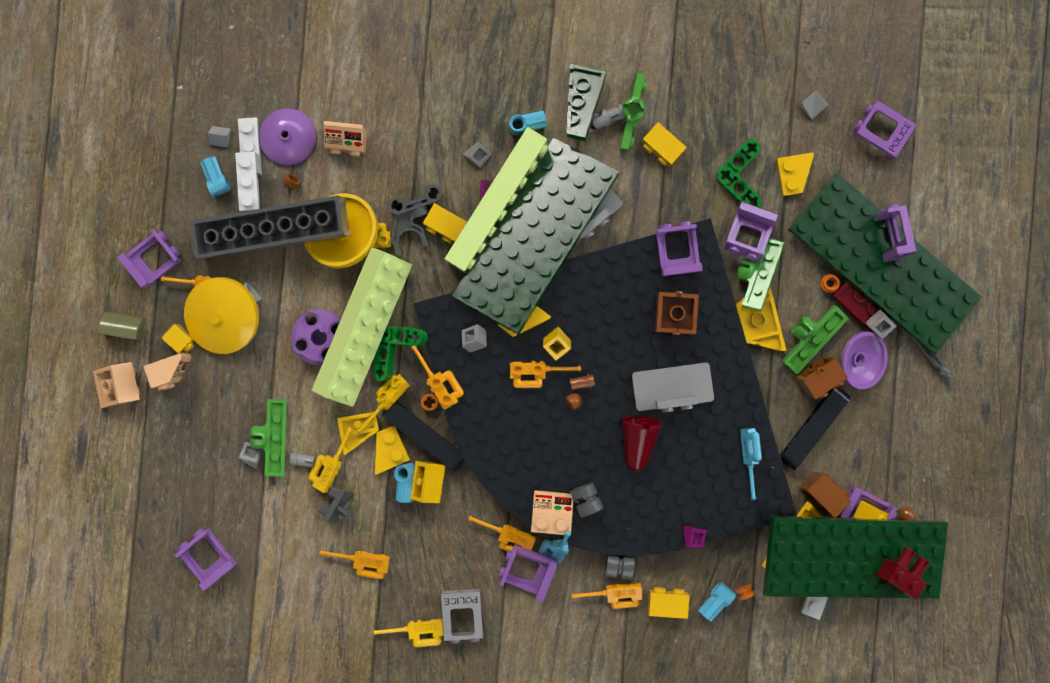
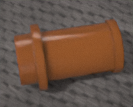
M587 374L584 377L570 379L572 391L584 388L592 389L591 387L595 386L593 375Z

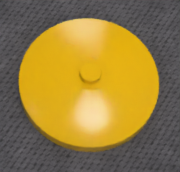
M342 193L331 196L339 195L345 198L350 236L304 244L308 253L317 262L330 268H346L357 264L368 255L371 247H374L378 236L377 217L369 204L356 195Z
M215 277L199 283L191 290L185 302L184 320L189 334L198 345L213 353L229 354L244 348L254 338L259 325V311L254 297L245 286L230 278Z

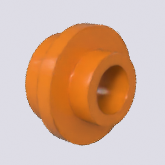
M827 274L821 279V288L827 293L836 292L840 287V280L834 274ZM828 280L833 282L832 287L827 286Z

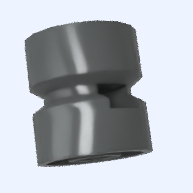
M593 482L570 491L573 501L578 503L576 508L580 517L591 515L603 509L600 498L595 496L597 490Z
M607 554L605 577L617 578V576H620L621 579L632 580L635 556L623 555L620 557L619 555Z

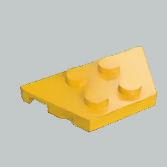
M771 286L761 313L742 308L744 298L740 300L736 307L747 343L786 351Z

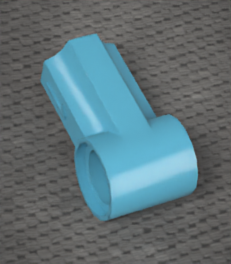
M544 110L512 116L508 126L510 133L519 136L525 132L527 127L532 130L547 128ZM518 121L523 127L515 129L512 124Z
M215 156L200 162L208 181L206 182L207 188L213 198L231 191L229 181L223 175Z
M413 463L400 465L394 471V476L397 480L396 501L413 502L410 499L415 464Z
M721 581L712 589L710 597L698 611L711 622L724 607L731 604L736 594Z

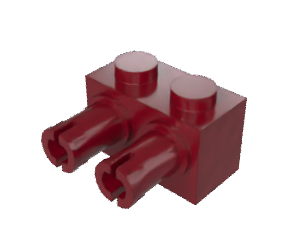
M905 546L897 561L893 562L885 559L876 576L903 594L918 600L927 584L921 577L930 562L919 556L913 568L909 571L908 566L916 552Z

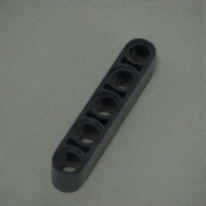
M840 387L829 390L828 395L820 401L780 454L781 461L791 469L796 470L847 405L851 396Z
M397 401L381 414L386 420L456 472L464 462V458L456 446Z

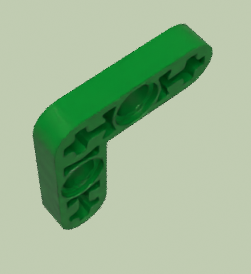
M750 139L717 171L716 180L740 204L741 202L749 204L750 201L747 198L741 199L749 191L750 194L747 196L750 199L755 198V204L757 205L755 207L759 208L762 203L761 197L738 175L760 152L761 146L759 142ZM747 145H755V153L751 151L747 156L744 155L749 148ZM735 157L742 158L743 165L741 167L734 166L733 159ZM727 171L729 173L728 178L731 181L735 178L736 181L729 187L727 184L730 181L728 179L722 180L721 172L725 173ZM735 184H741L744 187L742 194L734 192Z
M387 326L374 357V378L377 381H389L393 374L395 344L423 346L428 339L425 330ZM403 331L405 338L403 341H400L399 334ZM412 335L420 336L419 339H411ZM384 349L387 350V357L385 359L382 357Z

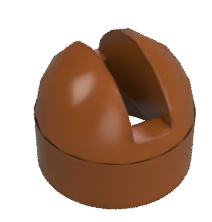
M287 174L283 182L284 187H289V190H295L300 184V179L293 174Z
M573 393L565 397L567 404L573 411L582 404V399L578 394Z
M904 507L899 511L901 520H911L916 515L909 507Z

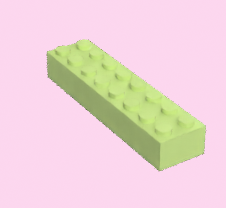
M529 127L526 128L445 257L447 263L465 274L468 270H471L478 254H481L487 244L485 243L488 238L493 236L497 229V224L505 217L507 208L517 198V192L527 182V176L536 169L537 160L543 158L547 152L548 145L545 137Z
M371 247L311 391L325 398L354 406L412 264Z

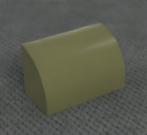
M106 311L100 320L97 333L141 340L145 318Z

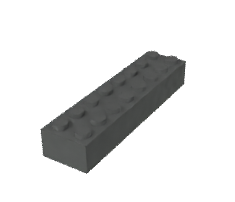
M339 195L190 221L195 259L203 261L350 236L345 198Z

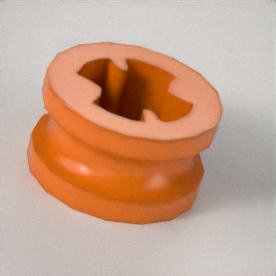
M433 394L424 395L421 399L422 407L427 411L434 410L438 405L437 397ZM427 397H432L435 400L431 408H427L428 405H424Z
M752 584L742 586L736 590V593L740 594V600L748 599L756 594L755 591H752Z

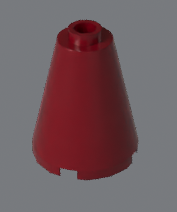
M634 415L623 417L622 427L626 465L630 467V470L639 472L641 469L646 468L661 429L659 420L646 416H641L640 419H634Z

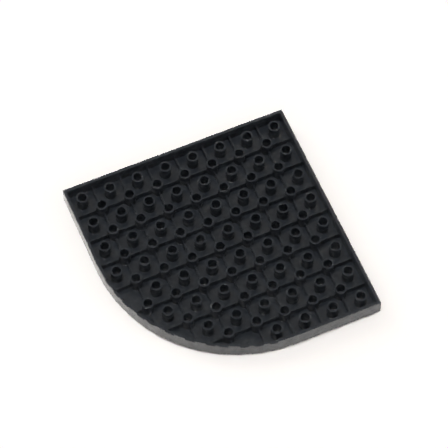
M711 218L692 223L697 225L695 230L699 260L702 263L703 271L662 277L656 234L566 259L537 305L550 315L551 318L514 337L499 327L498 323L452 297L454 292L413 303L420 328L427 333L428 339L425 346L433 374L435 375L438 372L443 374L446 371H451L464 392L463 396L457 399L458 402L445 409L444 412L453 438L465 462L494 499L531 527L534 490L571 494V490L590 482L594 483L597 490L595 496L600 498L603 509L591 515L580 517L576 508L578 503L573 501L571 535L566 542L568 543L567 545L583 550L609 555H652L689 548L685 544L684 525L707 530L704 541L706 543L770 524L771 516H797ZM686 232L665 234L666 252L669 260L688 258L690 256ZM675 291H682L683 294L699 295L695 335H672V333L654 332L658 292L675 293ZM478 324L486 330L487 347L469 352L462 347V330ZM559 327L571 340V349L555 360L543 347V338ZM532 361H536V363H539V361H543L545 366L581 367L580 372H545V379H542L541 388H515L513 386V379H510V363L512 362L532 363ZM708 363L710 365L714 393L713 401L694 404L692 409L681 410V406L673 407L674 411L662 412L661 409L644 411L636 409L632 380L634 372ZM587 374L593 375L595 386L591 387L592 389L584 388L572 391L571 378L584 377ZM521 375V380H535V375ZM448 380L443 382L448 393H453L454 390ZM573 393L580 395L582 399L581 406L574 411L569 407L565 397ZM634 415V419L646 416L657 419L661 423V429L646 468L641 469L639 472L630 470V467L626 465L622 427L624 416ZM755 428V431L760 436L762 459L758 461L759 464H753L755 500L751 499L749 468L743 461L740 429ZM542 533L555 540H563L565 536L559 534Z

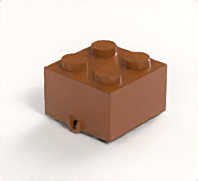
M675 291V293L658 292L654 332L672 333V335H695L699 295L683 294L682 291Z
M823 356L813 364H807L804 370L793 376L805 396L813 399L818 398V400L827 396L828 391L832 388L836 389L845 383L844 380L848 378L837 359L829 356Z
M815 471L800 486V489L829 515V518H836L852 502L848 498L849 494L842 487L835 485L836 481L828 473Z

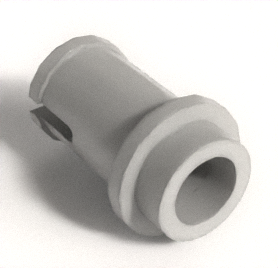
M298 452L291 453L290 464L293 467L298 465L313 468L315 456L298 454Z

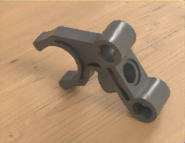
M428 186L425 189L424 197L405 202L399 197H394L389 201V210L395 214L391 242L397 256L403 254L399 246V238L406 231L418 233L423 247L429 245L425 230L420 225L414 224L413 220L428 214L427 205L438 202L442 198V190L439 186ZM436 188L439 191L436 199H431L428 195L431 193L430 189ZM395 201L402 203L403 207L400 211L393 209L392 205Z

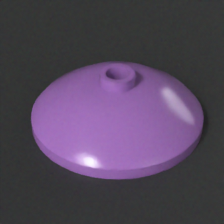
M289 108L277 110L271 113L261 125L259 132L261 149L270 160L284 166L297 165L305 161L312 154L316 145L317 135L312 121L298 110ZM284 132L289 133L288 137L283 138L282 134Z
M867 331L857 333L844 347L841 356V367L848 376L846 382L854 388L867 389L874 386L885 372L888 358L887 348L884 341L877 334Z

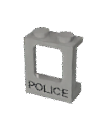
M481 590L442 591L444 641H449V643H459L460 640L468 639V642L480 641V638H483ZM462 608L473 609L475 631L452 633L450 611Z

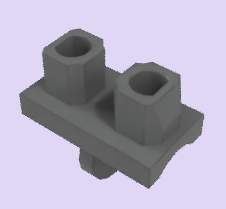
M332 487L328 496L334 499L331 505L323 503L319 509V512L324 516L323 520L336 523L338 519L343 520L345 515L351 516L353 512L349 508L352 503L349 502V499L353 493L348 490Z

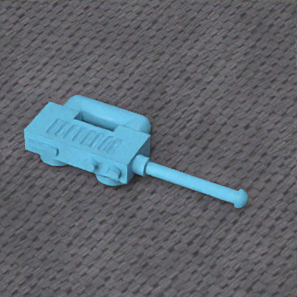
M755 428L740 429L743 461L749 468L751 499L755 500L753 464H759L758 461L762 459L760 436L755 431Z
M566 531L563 540H543L539 553L557 560V563L560 564L564 559V555H567L569 551L566 541L571 532Z

